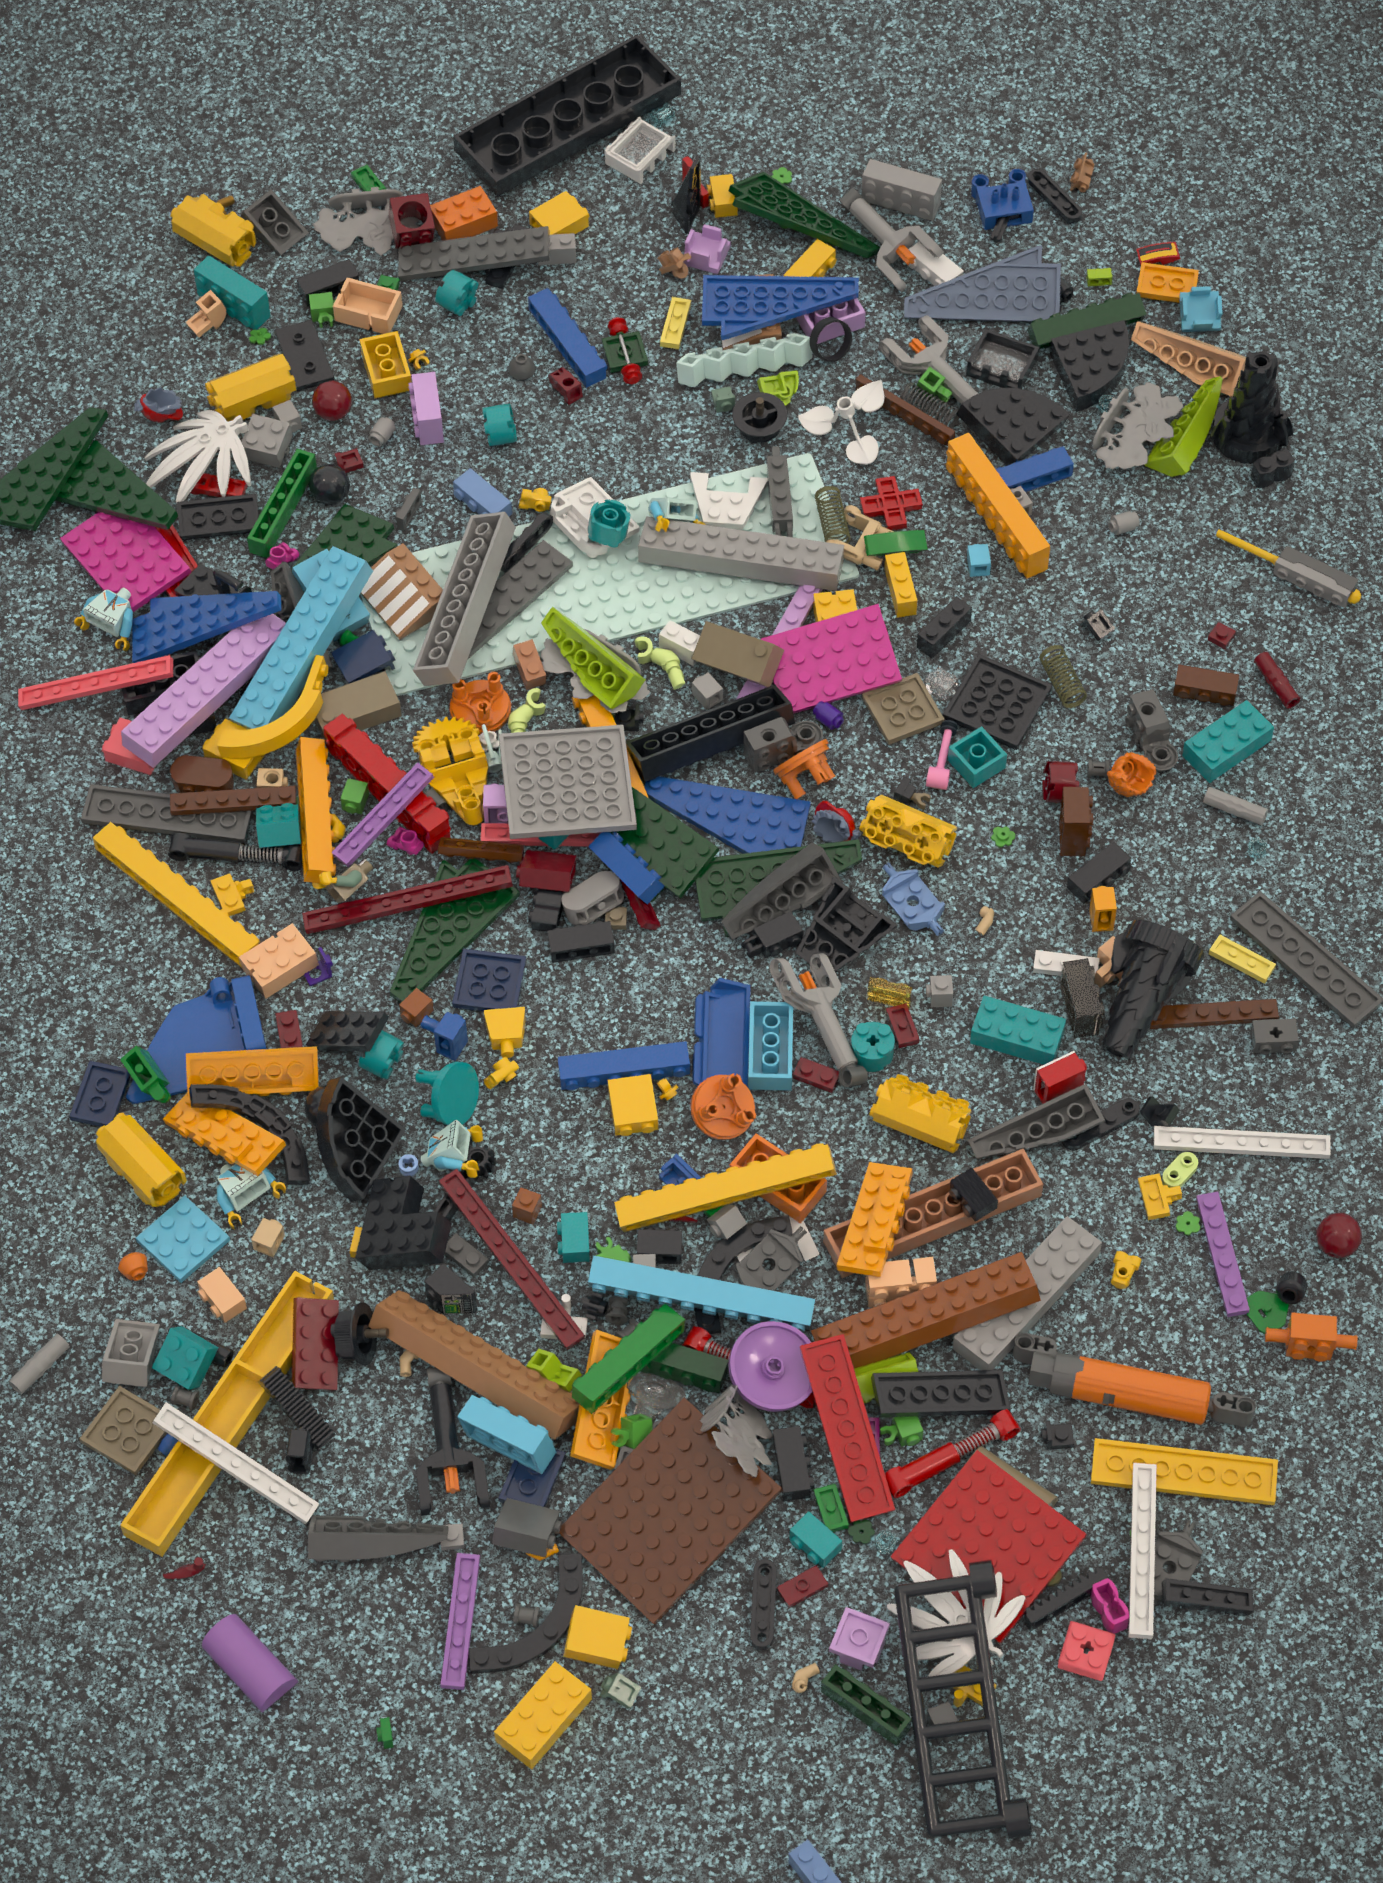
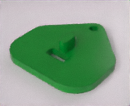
M1257 1291L1247 1297L1250 1310L1246 1315L1261 1333L1265 1334L1266 1327L1275 1329L1284 1327L1289 1304L1282 1302L1277 1294ZM1259 1310H1262L1266 1317L1263 1318Z

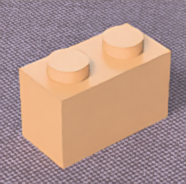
M220 1267L197 1281L199 1286L198 1295L203 1302H209L213 1315L216 1318L220 1317L224 1323L247 1309L245 1298Z

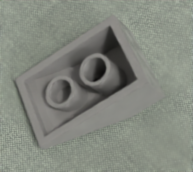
M115 1319L102 1360V1382L147 1387L152 1371L160 1324Z

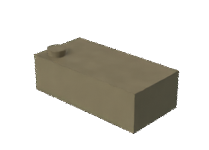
M706 621L691 659L710 668L765 687H770L784 649L775 644Z
M384 671L321 693L323 704L314 721L322 738L327 740L324 736L323 727L342 713L348 719L351 718L357 725L356 729L360 731L401 717L402 715L399 699Z

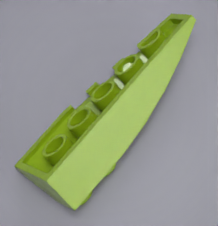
M1221 376L1208 379L1202 384L1192 397L1194 401L1185 405L1181 410L1182 416L1178 420L1174 419L1170 425L1173 428L1174 437L1161 438L1156 442L1148 455L1147 464H1144L1146 467L1170 477L1184 475L1190 470V466L1197 458L1215 416L1223 381Z
M555 607L549 610L541 622L553 642L560 648L563 657L570 663L572 670L581 679L580 682L610 709H614L634 697L646 679Z

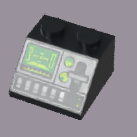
M444 1263L424 1281L426 1302L434 1311L438 1310L442 1314H472L478 1311L475 1290Z

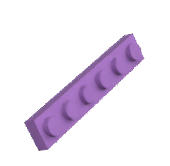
M417 762L332 851L333 856L349 868L434 778L433 774Z
M1213 1192L1197 1195L1196 1201L1227 1317L1247 1314L1250 1309L1219 1193Z
M457 1553L441 1688L465 1690L480 1565V1555Z

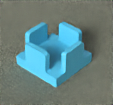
M1210 286L1192 287L1190 292H1181L1179 294L1181 332L1221 330L1223 312L1222 297L1219 296V291H1211Z

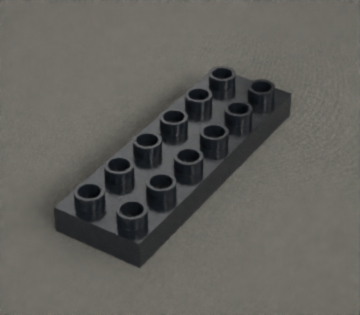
M636 34L453 135L454 151L488 188L499 197L681 95V78Z

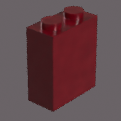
M526 850L525 856L522 857V861L517 866L516 878H520L519 886L569 892L576 874L577 855Z

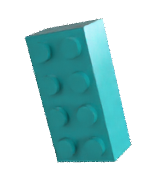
M208 255L193 269L199 297H203L211 290L223 303L226 313L230 317L241 321L244 326L257 330L271 317L267 291Z
M1246 700L1184 742L1182 756L1211 783L1272 741L1274 726Z
M984 995L971 1030L970 1044L1045 1065L1056 1059L1065 1032L1066 1019Z

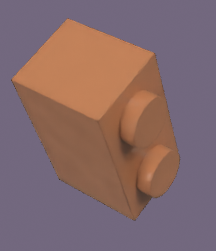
M533 639L513 645L512 655L525 689L529 690L545 685L546 673Z

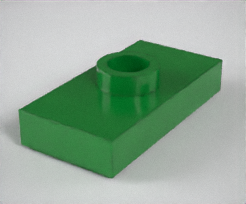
M368 165L351 172V177L363 192L371 191V187L386 190L385 186Z

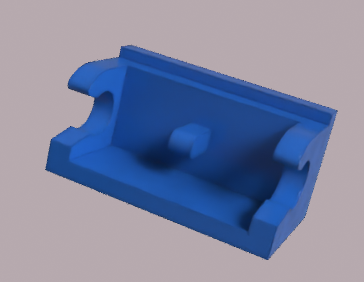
M677 1153L660 1168L663 1172L659 1174V1178L666 1185L683 1184L684 1180L690 1178L701 1179Z

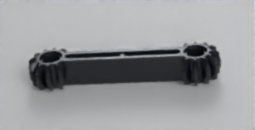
M477 1142L474 1148L469 1145L467 1161L463 1163L470 1160L482 1161L478 1163V1176L475 1178L468 1177L466 1170L460 1171L471 1187L474 1186L480 1176L487 1179L488 1173H493L495 1170L494 1166L497 1164L494 1157L495 1154L493 1150L488 1149L487 1144L480 1147V1144ZM445 1193L434 1211L440 1212L447 1220L451 1221L458 1208Z

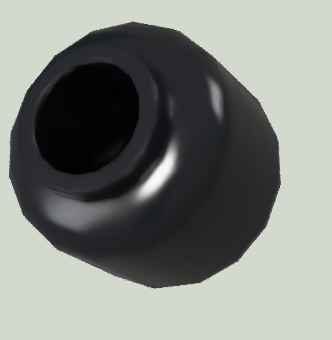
M1294 1271L1286 1272L1279 1279L1276 1293L1282 1302L1290 1305L1298 1304L1303 1300L1308 1284L1302 1274Z

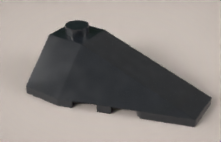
M698 154L677 194L673 195L671 200L673 215L684 233L689 234L701 208V155Z

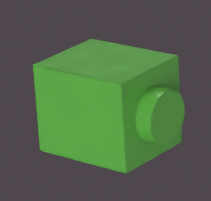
M347 779L340 798L342 810L351 814L363 813L369 796L368 783Z

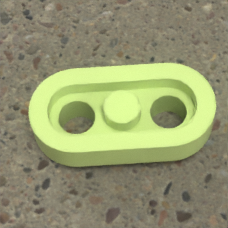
M1190 1152L1179 1154L1163 1172V1185H1168V1188L1180 1186L1181 1188L1196 1172L1198 1167L1197 1157ZM1184 1160H1189L1191 1163L1187 1164ZM1174 1174L1177 1178H1172L1170 1175Z

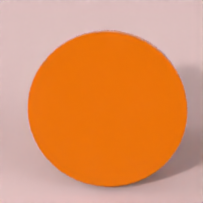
M497 672L489 673L487 676L488 680H474L465 683L464 680L460 679L459 683L452 684L451 718L456 717V721L464 718V722L470 720L471 724H476V728L479 729L480 734L478 735L483 733V724L486 725L487 731L495 732L506 724L511 714V701L503 689V685L500 682V674L498 675Z
M827 739L803 750L773 770L774 774L778 775L783 784L787 785L794 799H798L806 794L797 780V775L809 769L817 785L823 782L826 783L836 777L826 761L828 759L824 754L830 749Z
M738 1074L711 1076L701 1082L692 1095L690 1106L692 1118L697 1127L711 1138L729 1140L738 1137L749 1128L754 1121L753 1119H756L753 1096Z

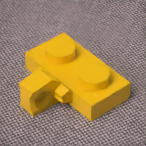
M227 874L210 880L221 908L229 916L245 911L242 899L246 898L245 895L254 892L251 879L234 882L231 874Z
M1160 1173L1138 1178L1148 1220L1170 1216L1168 1205H1171L1173 1201L1182 1199L1180 1186L1168 1188V1185H1163Z

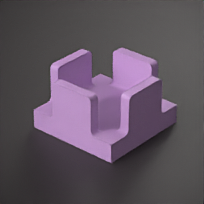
M704 224L702 233L691 229L685 241L684 254L689 253L692 258L684 261V263L689 267L718 274L731 247V241H727L725 238L722 239V230L717 227Z
M846 1607L829 1647V1652L839 1655L840 1663L858 1670H862L863 1665L873 1668L875 1663L877 1664L885 1645V1637L890 1623Z

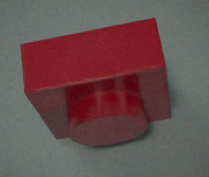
M1218 622L1208 635V641L1226 649L1235 637L1236 631Z

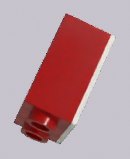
M1072 1051L1036 1068L1033 1090L1042 1104L1084 1085L1087 1070L1083 1059H1079L1076 1053Z

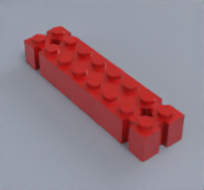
M342 713L323 727L324 736L327 738L325 740L326 748H328V752L336 760L339 759L342 762V766L358 781L368 783L369 792L380 802L407 773L404 770H400L391 757L387 758L383 754L378 744H373L365 731L356 729V723ZM422 790L396 819L407 830L415 831L418 839L424 843V847L433 854L438 850L441 837L451 838L450 817L444 809L436 808L433 798L431 796L427 797Z

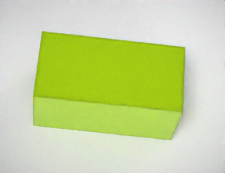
M1111 268L1087 269V286L1112 285Z

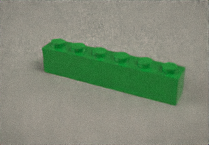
M296 449L247 537L250 553L265 558L269 557L270 549L275 546L305 492L311 474L317 468L315 454Z
M664 1304L659 1309L656 1308L644 1323L640 1322L629 1336L626 1335L620 1340L618 1346L613 1350H608L600 1362L592 1364L583 1377L580 1376L573 1382L572 1398L593 1414L684 1332L685 1318L667 1304Z

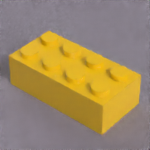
M555 1661L494 1731L495 1741L532 1770L592 1700L591 1689Z

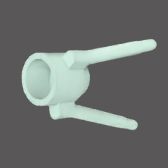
M483 724V734L489 751L485 754L488 772L495 773L502 769L500 746L498 747V754L496 751H493L486 725ZM500 729L498 730V741L499 734H502V730Z

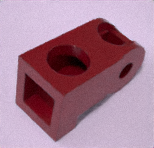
M561 367L548 375L550 384L560 392L568 405L583 397L581 383L565 368Z

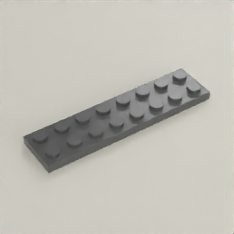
M548 226L403 246L402 249L399 247L398 278L400 281L443 276L451 270L465 273L549 261L550 230Z
M543 540L495 583L468 659L573 567V561Z
M90 784L81 822L99 826H106L112 822L116 827L120 826L123 829L170 835L185 833L194 838L237 841L245 844L253 810L171 816L170 794Z
M1261 891L1231 914L1230 920L1353 1029L1383 1004V998Z

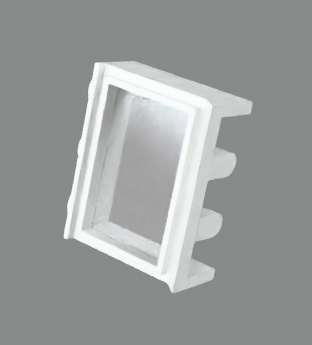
M639 117L634 122H631L629 127L619 134L611 145L606 147L604 152L605 164L642 184L643 171L646 169L649 172H653L655 159L665 160L666 148L672 152L676 150L675 136L667 135Z

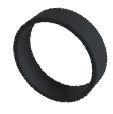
M834 317L822 319L814 326L809 340L811 351L815 356L827 362L840 360L847 354L852 344L850 327L845 322ZM839 322L844 329L843 344L834 355L822 357L817 347L818 337L828 324Z

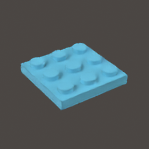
M183 1196L136 1237V1241L182 1283L230 1241V1237L191 1200Z

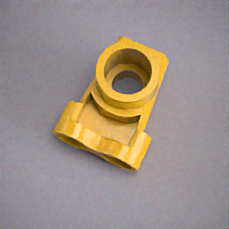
M537 488L533 492L532 490L522 489L519 509L528 510L530 508L535 509L537 512L549 510L551 496H549L546 489Z
M505 1056L492 1066L495 1072L484 1079V1084L488 1089H492L503 1079L507 1083L517 1076L515 1071L519 1069L518 1064L514 1060L510 1062Z
M1117 1251L1113 1260L1115 1267L1111 1284L1118 1289H1126L1130 1284L1134 1271L1139 1270L1141 1258Z

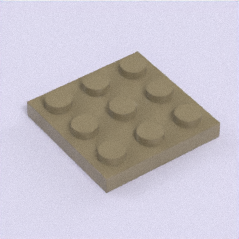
M918 673L902 678V682L862 693V700L888 745L937 727L944 721V717Z
M119 1386L79 1440L85 1446L132 1474L137 1475L167 1432L152 1423L160 1409Z

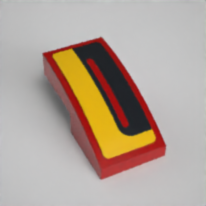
M1176 242L1156 243L1136 249L1140 265L1142 262L1151 264L1161 262L1162 265H1166L1181 259Z

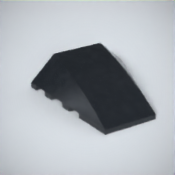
M833 876L830 882L831 885L828 891L825 892L818 911L815 912L810 927L807 928L795 953L808 964H810L812 955L824 953L829 958L836 973L898 927V924L883 913H877L852 894L849 887ZM818 958V959H817V966L820 968V967H821V961H820V959Z

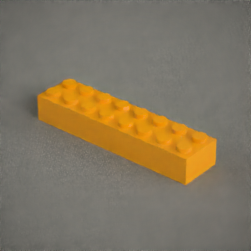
M970 433L948 441V450L946 451L947 463L945 464L947 471L953 474L957 485L963 488L967 499L973 502L978 515L985 519L988 529L995 533L998 543L1005 547L1008 557L1014 560L1018 571L1023 573L1028 579L1048 570L1049 543Z

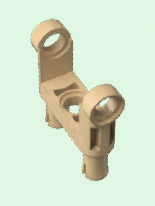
M848 505L844 509L848 525L863 531L856 546H851L838 539H829L826 542L844 545V559L857 565H867L878 571L883 559L876 556H867L864 536L894 531L883 527L879 521L861 514V511L856 506ZM847 513L853 514L855 518L850 517Z

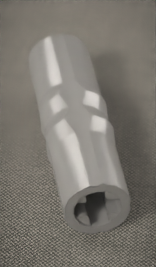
M1212 787L1208 788L1203 801L1207 805L1259 825H1263L1268 814V809Z
M56 1334L31 1359L27 1360L26 1364L8 1381L10 1386L22 1395L70 1347L67 1341L59 1334Z

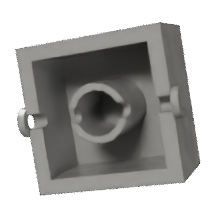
M252 414L248 424L249 431L245 432L241 441L247 460L280 468L284 456L289 453L288 446L293 436L290 423Z

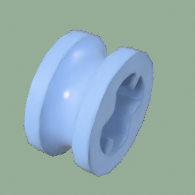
M406 1154L399 1159L398 1165L402 1175L414 1176L418 1172L419 1165L415 1156ZM405 1163L408 1165L412 1163L413 1167L411 1168L408 1166L407 1168H405Z

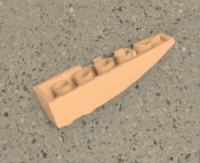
M1140 321L1136 323L1131 338L1133 342L1154 354L1198 385L1202 386L1206 380L1221 376L1223 381L1220 392L1233 396L1240 371H1244L1245 356Z

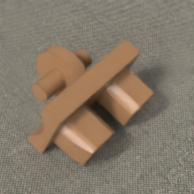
M678 247L670 252L668 250L664 251L657 258L663 265L659 271L662 274L672 271L676 278L683 279L688 275V267L684 261L692 257L689 253L682 254Z

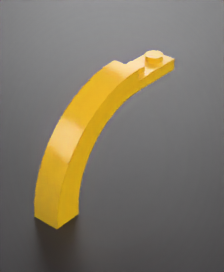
M315 656L300 698L282 717L254 729H223L217 745L221 758H249L264 755L287 745L301 735L314 721L323 704L321 696L322 681L328 674V665H326L324 656Z

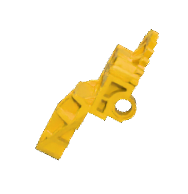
M445 717L442 722L439 719H436L435 724L428 722L429 727L422 726V731L416 732L417 736L413 737L414 742H412L414 753L418 752L420 765L434 776L429 785L465 823L477 825L484 819L483 791L484 785H487L488 774L487 758L478 736L480 734L479 729L476 728V724H471L470 720L464 722V718L456 721V717H453L449 721ZM450 750V752H452V756L455 762H461L451 764L448 751Z

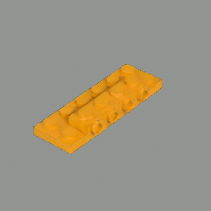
M317 1047L186 1053L187 1097H190L189 1087L191 1084L225 1085L239 1088L240 1092L246 1094H257L259 1096H268L270 1093L289 1095L292 1092L312 1091L319 1087Z
M187 1093L163 1118L164 1123L177 1130L182 1137L191 1138L198 1146L207 1147L214 1155L217 1156L219 1154L228 1163H235L256 1176L286 1146L283 1139L231 1110L222 1108H191L190 1097H187Z
M869 1162L837 1262L838 1271L881 1277L889 1251L892 1252L894 1247L893 1236L898 1234L899 1217L904 1215L905 1199L908 1200L910 1195L909 1184L913 1175L912 1168Z
M599 1330L594 1331L586 1373L592 1364L598 1363L603 1359L608 1350H613L618 1346L622 1338ZM634 1377L593 1414L579 1405L570 1457L609 1470L615 1468L619 1447L612 1445L611 1442L617 1441L619 1435L612 1434L611 1430L614 1428L621 1429V1417L627 1416L625 1409L630 1400V1393L628 1392Z

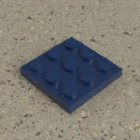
M463 948L452 1002L453 1008L476 1011L517 1008L526 967V956Z

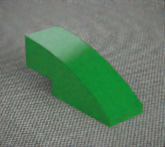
M924 530L898 531L864 536L867 556H885L901 552L919 553L928 550Z

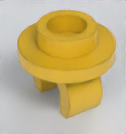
M417 349L409 354L411 358L408 361L409 363L414 361L413 365L417 371L421 368L418 361H423L425 365L429 364V359L423 356L426 353L425 350L420 351V349Z
M666 1078L657 1082L658 1087L663 1092L659 1096L660 1099L665 1098L669 1100L677 1094V1084L671 1087Z

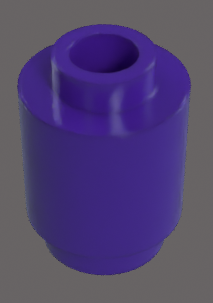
M820 701L813 710L815 719L831 730L838 729L844 721L843 713L828 702Z

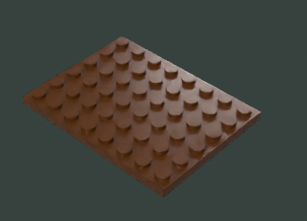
M685 1397L563 1523L559 1533L654 1625L661 1620L783 1491L757 1464V1477H753L743 1471L736 1457L726 1456L716 1446L711 1433L713 1431L720 1432V1430L714 1425L706 1432H701L703 1424L700 1422V1419L704 1415Z

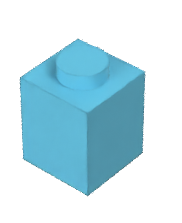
M988 544L968 546L967 562L970 577L990 575L991 560Z

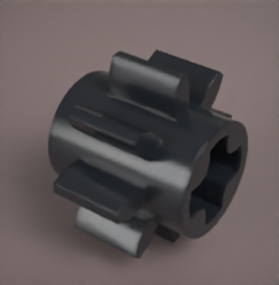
M592 1292V1296H585L581 1311L586 1312L585 1317L596 1321L598 1316L604 1317L608 1307V1301L603 1300L604 1295Z

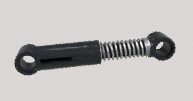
M174 833L171 837L168 856L175 861H186L188 858L240 862L241 859L242 861L244 859L248 861L249 859V861L253 860V862L255 860L259 862L260 860V862L270 863L271 861V863H279L290 871H299L303 868L301 844L285 845L284 848L279 847L278 849L271 847L269 849V847L258 848V846L254 847V845L247 847V845L243 846L241 842L191 838L185 833Z

